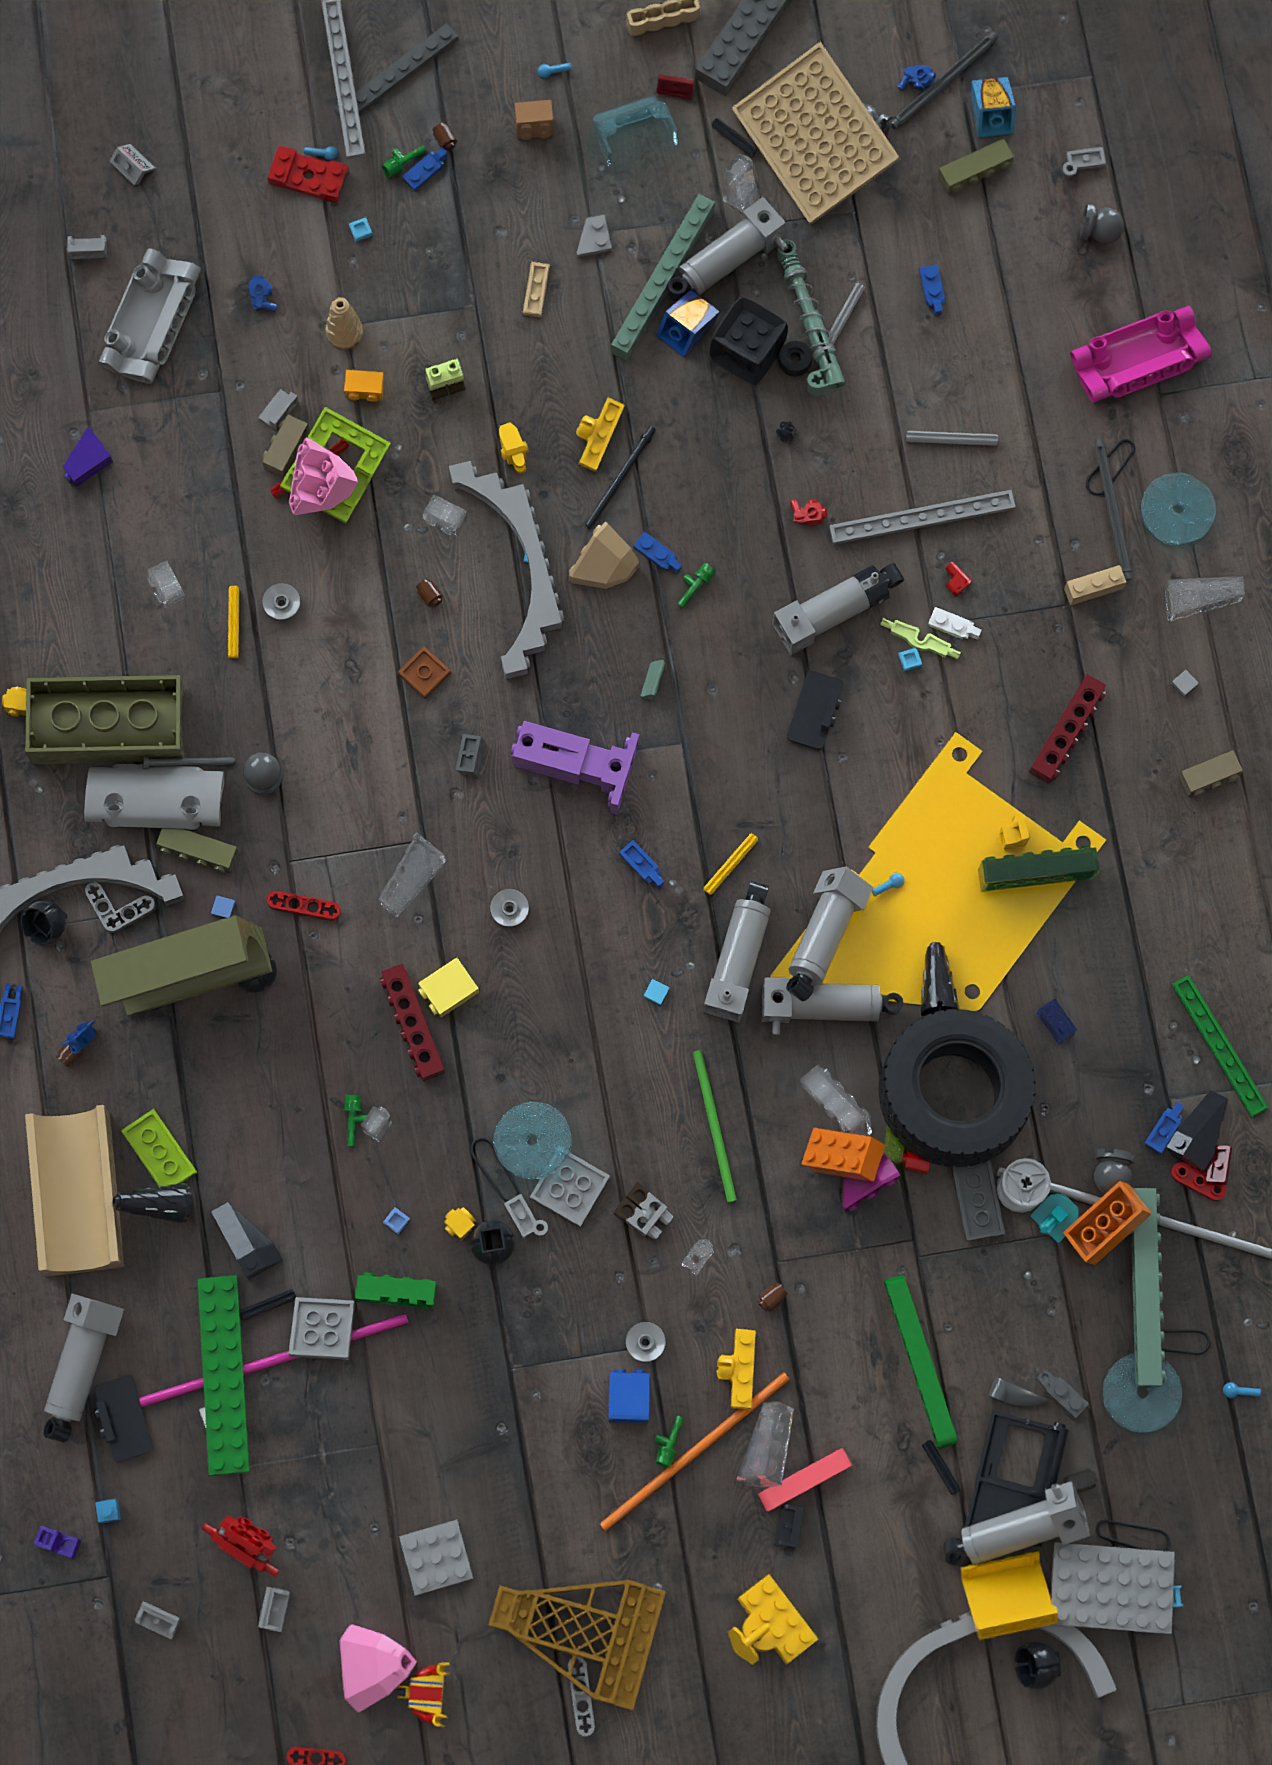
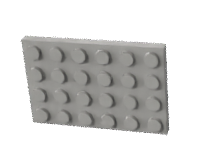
M1053 1543L1051 1600L1052 1605L1056 1606L1058 1611V1623L1052 1625L1172 1634L1175 1552Z

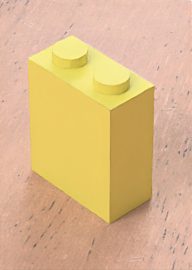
M455 958L418 983L420 988L418 990L419 994L423 999H428L430 1010L434 1015L438 1014L440 1018L479 993V988L458 958Z

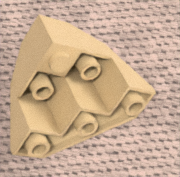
M604 522L602 526L598 525L594 529V535L581 550V556L576 564L569 570V582L607 589L627 582L639 569L640 562L633 550L607 522Z

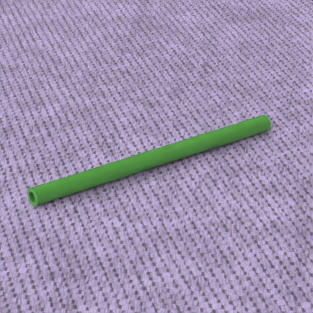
M698 1050L693 1052L727 1203L737 1201L703 1052Z

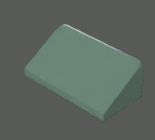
M664 660L650 663L641 693L642 698L655 700L665 667Z

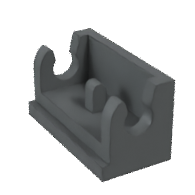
M467 734L462 736L455 769L462 776L469 774L471 777L479 779L486 745L481 736Z

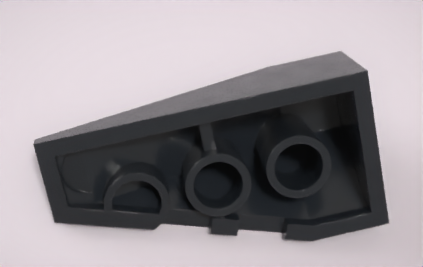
M1210 1090L1173 1135L1167 1145L1170 1154L1205 1172L1216 1153L1215 1147L1220 1136L1219 1130L1224 1119L1228 1099Z
M229 1202L211 1211L248 1280L283 1261L274 1243Z

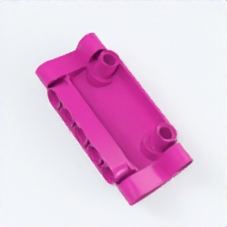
M1186 306L1173 311V313L1162 311L1115 331L1095 337L1088 346L1085 345L1070 351V357L1087 396L1092 403H1095L1110 396L1118 398L1186 372L1195 363L1212 357V352L1209 344L1195 326L1193 310L1190 306Z

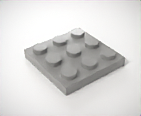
M559 1147L530 1198L581 1227L609 1180L610 1175Z
M296 1297L289 1356L349 1360L355 1301Z
M457 1520L399 1536L415 1596L473 1579Z

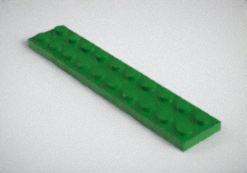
M238 1276L198 1279L209 1476L250 1473Z

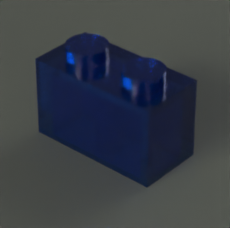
M1056 999L1041 1007L1036 1013L1058 1045L1073 1036L1077 1031V1028Z

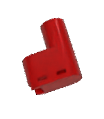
M953 561L945 568L953 577L945 587L957 597L973 581Z

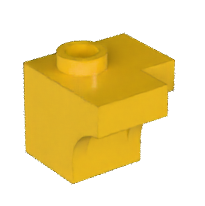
M1022 813L1015 814L1010 825L1001 827L1000 835L1003 849L1024 846L1030 839L1029 828L1026 825V821L1023 820Z

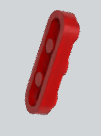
M1177 1163L1171 1169V1177L1174 1181L1212 1201H1219L1226 1195L1225 1185L1207 1184V1174L1186 1163ZM1183 1169L1185 1175H1180L1178 1170ZM1196 1178H1201L1202 1184H1198ZM1214 1187H1218L1220 1193H1215Z

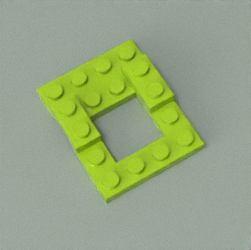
M324 407L307 438L325 447L331 434H334L364 451L354 469L358 483L350 497L332 509L323 510V512L346 524L391 443ZM296 460L280 485V488L291 493Z

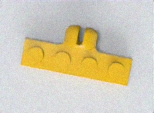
M607 398L598 419L587 415L582 418L576 434L585 439L587 445L579 465L596 472L625 405Z
M736 1329L734 1354L731 1356L721 1355L717 1361V1367H719L717 1377L729 1380L732 1383L731 1408L751 1409L755 1330Z

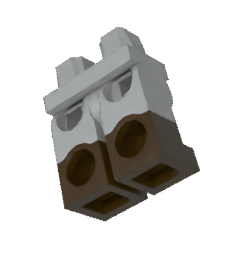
M638 1182L613 1213L644 1237L647 1235L654 1240L662 1233L655 1226V1223L660 1220L667 1226L673 1219V1216L667 1211V1206L662 1204Z

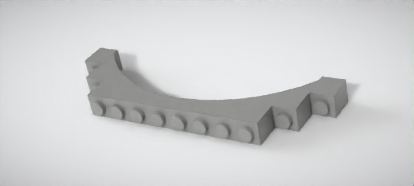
M471 461L449 466V473L454 490L461 489L497 511L516 534L524 552L526 550L532 583L529 610L523 628L515 643L506 655L501 656V664L506 679L528 674L527 668L530 667L527 655L545 651L547 639L544 632L562 628V621H564L562 610L558 611L557 604H560L558 594L553 593L552 589L555 586L553 576L548 575L547 570L550 569L547 558L544 559L542 552H545L543 541L539 542L538 539L540 529L538 524H534L533 518H536L535 511L528 503L531 500L529 490H525L523 484L504 489L503 480L498 478L497 472L478 477L476 467H472Z
M115 845L109 851L103 853L102 851L95 852L91 857L76 859L67 866L62 864L55 867L53 871H42L37 873L36 877L30 879L25 877L18 880L16 884L1 886L0 932L15 915L29 904L56 890L91 882L113 883L138 888L163 900L166 906L185 899L176 874H167L162 876L161 880H157L150 860H139L132 866L125 846Z

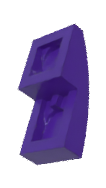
M40 1526L33 1545L74 1559L81 1540Z

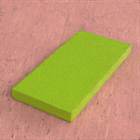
M154 1109L121 1130L158 1186L183 1183L197 1174V1171Z

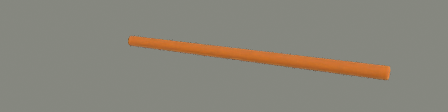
M782 1373L752 1398L750 1410H737L676 1460L670 1468L665 1469L600 1523L603 1530L606 1532L790 1381L789 1377Z

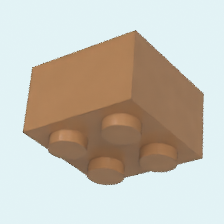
M551 100L515 103L517 139L529 140L535 137L548 138L553 136Z

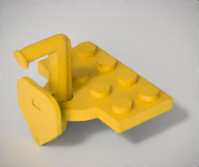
M769 1574L737 1598L749 1616L744 1621L742 1627L743 1634L735 1627L729 1630L728 1634L735 1653L753 1665L759 1660L755 1650L769 1651L773 1648L783 1661L788 1664L818 1640Z

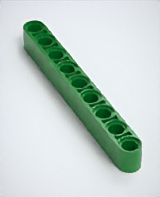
M899 1275L884 1280L885 1288L938 1449L957 1444V1436L904 1275Z

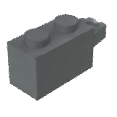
M1044 1370L1037 1377L1038 1382L1046 1390L1044 1394L1072 1420L1076 1419L1089 1405L1060 1376L1057 1378L1047 1370Z

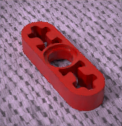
M294 1747L287 1753V1761L291 1765H314L311 1762V1755L316 1752L322 1755V1762L318 1765L325 1764V1753H329L328 1758H335L338 1754L339 1758L342 1759V1763L338 1765L346 1764L345 1755L339 1751ZM295 1751H298L299 1755H305V1751H309L307 1755L308 1764H304V1759H298L297 1763H295L294 1759L291 1758V1754H295ZM327 1762L328 1765H334L333 1762Z

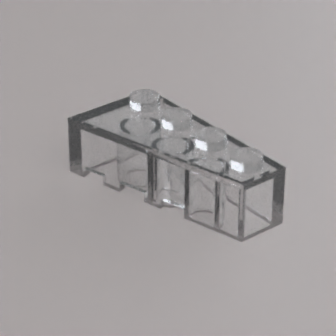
M1243 576L1168 580L1165 585L1168 622L1182 617H1189L1199 612H1206L1216 607L1219 608L1240 602L1245 595Z
M817 1065L800 1079L802 1087L816 1103L824 1105L823 1109L831 1119L836 1118L835 1121L842 1132L868 1136L873 1132L868 1111L865 1108L860 1109L856 1099L851 1094L847 1095L844 1092L845 1089L840 1082H834L831 1079L832 1075L826 1068L822 1069Z

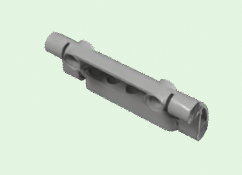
M147 249L141 265L137 266L133 271L117 312L105 335L106 347L98 364L121 376L152 384L159 366L165 364L192 303L195 295L194 285L201 268L190 262L166 259L157 250Z
M115 764L112 768L89 767L85 794V822H103L105 819L106 824L110 827L177 828L189 830L197 829L200 826V822H202V826H220L224 772L203 771L200 767L149 766L148 769H143L141 764Z

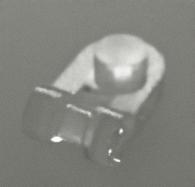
M706 1239L698 1240L681 1265L691 1269L692 1273L697 1276L713 1253L712 1243ZM694 1256L700 1259L698 1264L692 1261Z

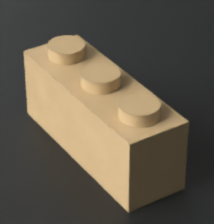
M1118 565L1067 581L1064 590L1071 606L1122 590L1126 580L1121 566Z

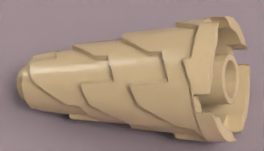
M337 298L330 306L326 336L328 341L337 348H352L357 342H360L363 335V327L349 302L345 298Z

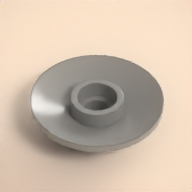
M275 584L264 593L262 600L263 608L270 617L277 620H285L297 613L300 607V596L297 590L288 584ZM284 601L285 605L279 606V602Z
M504 889L493 897L490 911L497 923L506 927H513L525 920L528 915L529 905L526 897L521 892L515 889ZM510 906L513 908V911L507 912L506 908Z
M641 1322L629 1330L626 1337V1347L630 1355L636 1360L642 1362L653 1361L664 1351L665 1336L657 1325L650 1322ZM644 1339L649 1341L648 1346L642 1345Z

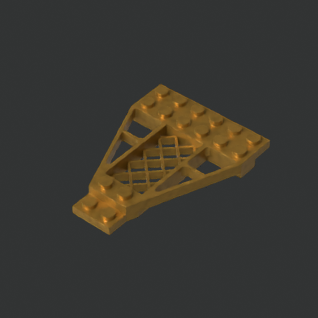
M631 1580L517 1591L499 1586L489 1626L508 1631L594 1700L633 1711L666 1591ZM625 1587L617 1614L591 1607L595 1588ZM591 1589L588 1604L585 1606L550 1596L551 1593ZM538 1599H543V1600H544V1601H542L541 1603L537 1604V1603H538ZM548 1602L553 1612L542 1617L538 1607ZM551 1602L564 1606L555 1611ZM568 1608L573 1618L562 1623L557 1613ZM571 1608L578 1609L583 1612L575 1616ZM536 1610L541 1619L532 1624ZM587 1613L592 1623L581 1628L577 1618ZM590 1613L602 1616V1618L594 1622ZM555 1615L560 1625L549 1630L545 1620ZM607 1619L612 1629L601 1634L596 1624ZM610 1619L616 1620L614 1627ZM574 1620L579 1631L569 1636L564 1625ZM543 1622L548 1632L537 1637L532 1627ZM594 1626L599 1636L588 1641L583 1631ZM562 1627L567 1638L557 1643L552 1632ZM530 1630L535 1638L528 1637ZM612 1632L609 1646H607L603 1636ZM582 1633L587 1643L576 1649L571 1638ZM549 1634L554 1644L540 1639ZM601 1638L606 1649L595 1654L590 1644ZM569 1640L573 1649L560 1646V1644ZM536 1645L571 1654L572 1661L569 1672H565L537 1650ZM586 1646H589L593 1655L581 1652L579 1650ZM607 1651L605 1658L598 1657ZM577 1657L602 1663L603 1668L595 1693H592L571 1676Z

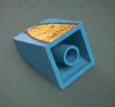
M1008 77L972 81L971 97L978 138L1014 134L1016 105Z

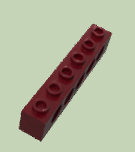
M1086 674L1033 763L1029 773L1048 784L1051 779L1055 780L1061 771L1058 767L1061 763L1065 764L1070 756L1067 753L1070 747L1074 749L1079 741L1076 738L1078 733L1085 731L1088 725L1086 722L1089 716L1093 717L1097 710V707H1095L1097 701L1102 702L1107 693L1104 691L1106 684ZM1088 695L1093 701L1087 702L1083 696ZM1074 712H1082L1083 717H1077ZM1065 727H1072L1074 729V732L1068 733L1065 730ZM1062 742L1065 748L1060 749L1055 743ZM1051 757L1055 760L1056 763L1049 764L1046 761V758Z
M403 963L381 971L383 977L379 978L383 989L387 988L390 994L386 997L390 1007H395L396 1013H393L396 1023H401L403 1028L400 1031L403 1041H408L410 1046L407 1049L411 1060L415 1059L417 1066H414L417 1077H422V1080L426 1081L444 1074L443 1065ZM395 984L403 986L399 992L393 991L392 988ZM406 1001L410 1006L407 1009H401L399 1007L400 1003ZM409 1019H414L417 1023L414 1027H408L406 1022ZM415 1037H422L424 1040L422 1044L415 1045L413 1039ZM424 1054L430 1056V1060L426 1063L420 1061V1057Z

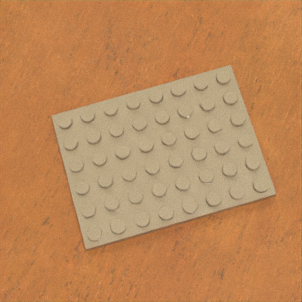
M821 42L732 107L810 224H813L901 159Z

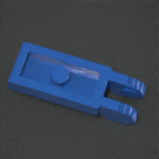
M6 984L0 1003V1037L15 1039L22 1003L23 986L17 987L15 999H9L11 984Z

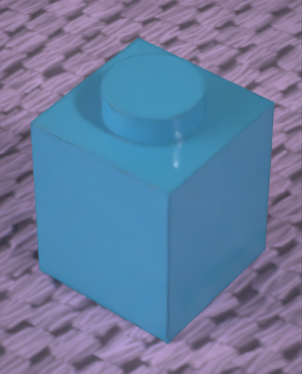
M112 1499L95 1502L98 1523L104 1524L121 1521L118 1500Z

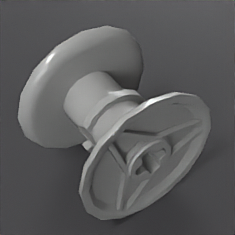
M1027 1158L1015 1160L1008 1165L997 1180L996 1190L998 1198L1011 1211L1020 1213L1031 1211L1047 1197L1050 1192L1051 1180L1048 1171L1036 1160Z

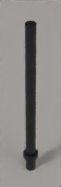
M649 426L645 434L641 435V440L585 523L587 528H592L646 444L651 442V437L656 431L654 427Z

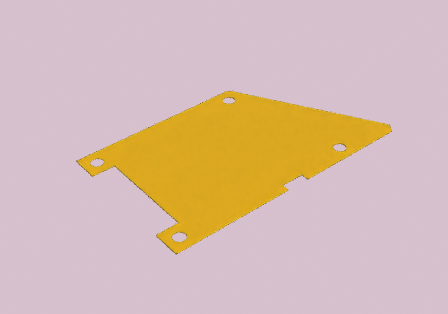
M955 732L868 848L874 851L875 855L862 872L857 874L872 887L876 888L889 881L892 874L900 873L904 877L903 886L900 888L892 887L877 896H874L871 892L864 910L853 912L822 984L879 985L880 994L882 995L898 993L903 998L904 1003L921 1005V990L923 987V971L925 970L927 947L932 942H940L945 947L950 971H952L959 1009L972 1012L980 1010L1105 843L1106 839L1079 820L1062 842L1022 813L1023 820L1026 821V825L1029 828L1030 839L1024 846L1003 849L1000 829L1002 826L1010 825L1013 822L1014 815L1021 812L967 774V771L983 751ZM958 747L965 749L967 752L966 759L961 762L954 760L952 757L953 750ZM1086 836L1089 838L1091 845L1087 850L1077 848L1076 839L1078 837ZM805 931L770 975L771 978L793 977L788 969ZM973 984L979 988L980 994L976 999H969L965 995V988L968 985Z

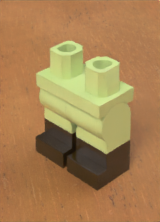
M458 359L426 369V385L432 401L448 396L446 385L450 395L466 390Z

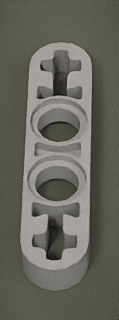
M577 1657L575 1660L583 1663V1667H580V1674L585 1673V1677H576L574 1679L584 1681L586 1688L590 1690L586 1662L582 1657ZM572 1658L570 1659V1661H569V1663H568V1670H569V1668H570V1664H571ZM575 1668L572 1669L571 1676L572 1674L576 1675ZM570 1681L577 1732L582 1736H589L593 1733L595 1727L591 1697L584 1691H576L574 1683ZM582 1700L586 1701L589 1705L588 1710L584 1713L577 1710V1703ZM590 1714L591 1718H586L587 1724H591V1728L588 1729V1733H584V1730H580L583 1720H578V1715L585 1716Z

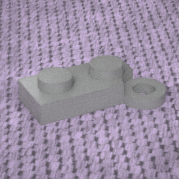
M1103 147L1068 151L1066 153L1067 162L1063 165L1062 171L1066 176L1071 177L1076 174L1077 170L1105 167ZM1072 167L1073 171L1069 172L1066 168Z
M521 1194L504 1203L523 1238L532 1233L538 1236H543L547 1233V1223L543 1220L536 1221ZM539 1224H542L544 1226V1230L538 1231L536 1227Z

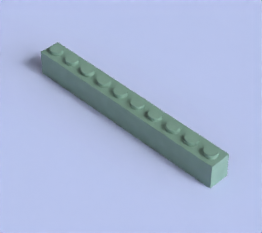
M698 194L612 342V354L628 361L667 294L669 281L678 275V267L684 264L711 218L715 208L714 201Z
M1133 1188L1152 1213L1131 1232L1135 1386L1137 1388H1159L1162 1386V1383H1165V1371H1162L1165 1353L1161 1351V1343H1164V1331H1161L1160 1323H1163V1311H1160L1163 1293L1159 1291V1284H1162V1272H1159L1162 1256L1161 1252H1158V1245L1161 1244V1234L1157 1233V1225H1160V1213H1157L1160 1196L1156 1194V1188Z

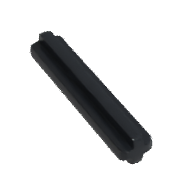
M714 119L712 127L750 157L757 153V147L721 119Z
M291 1289L241 1309L240 1316L242 1320H247L294 1301L296 1298L295 1292Z
M932 1440L926 1441L922 1444V1447L950 1494L958 1493L960 1487Z

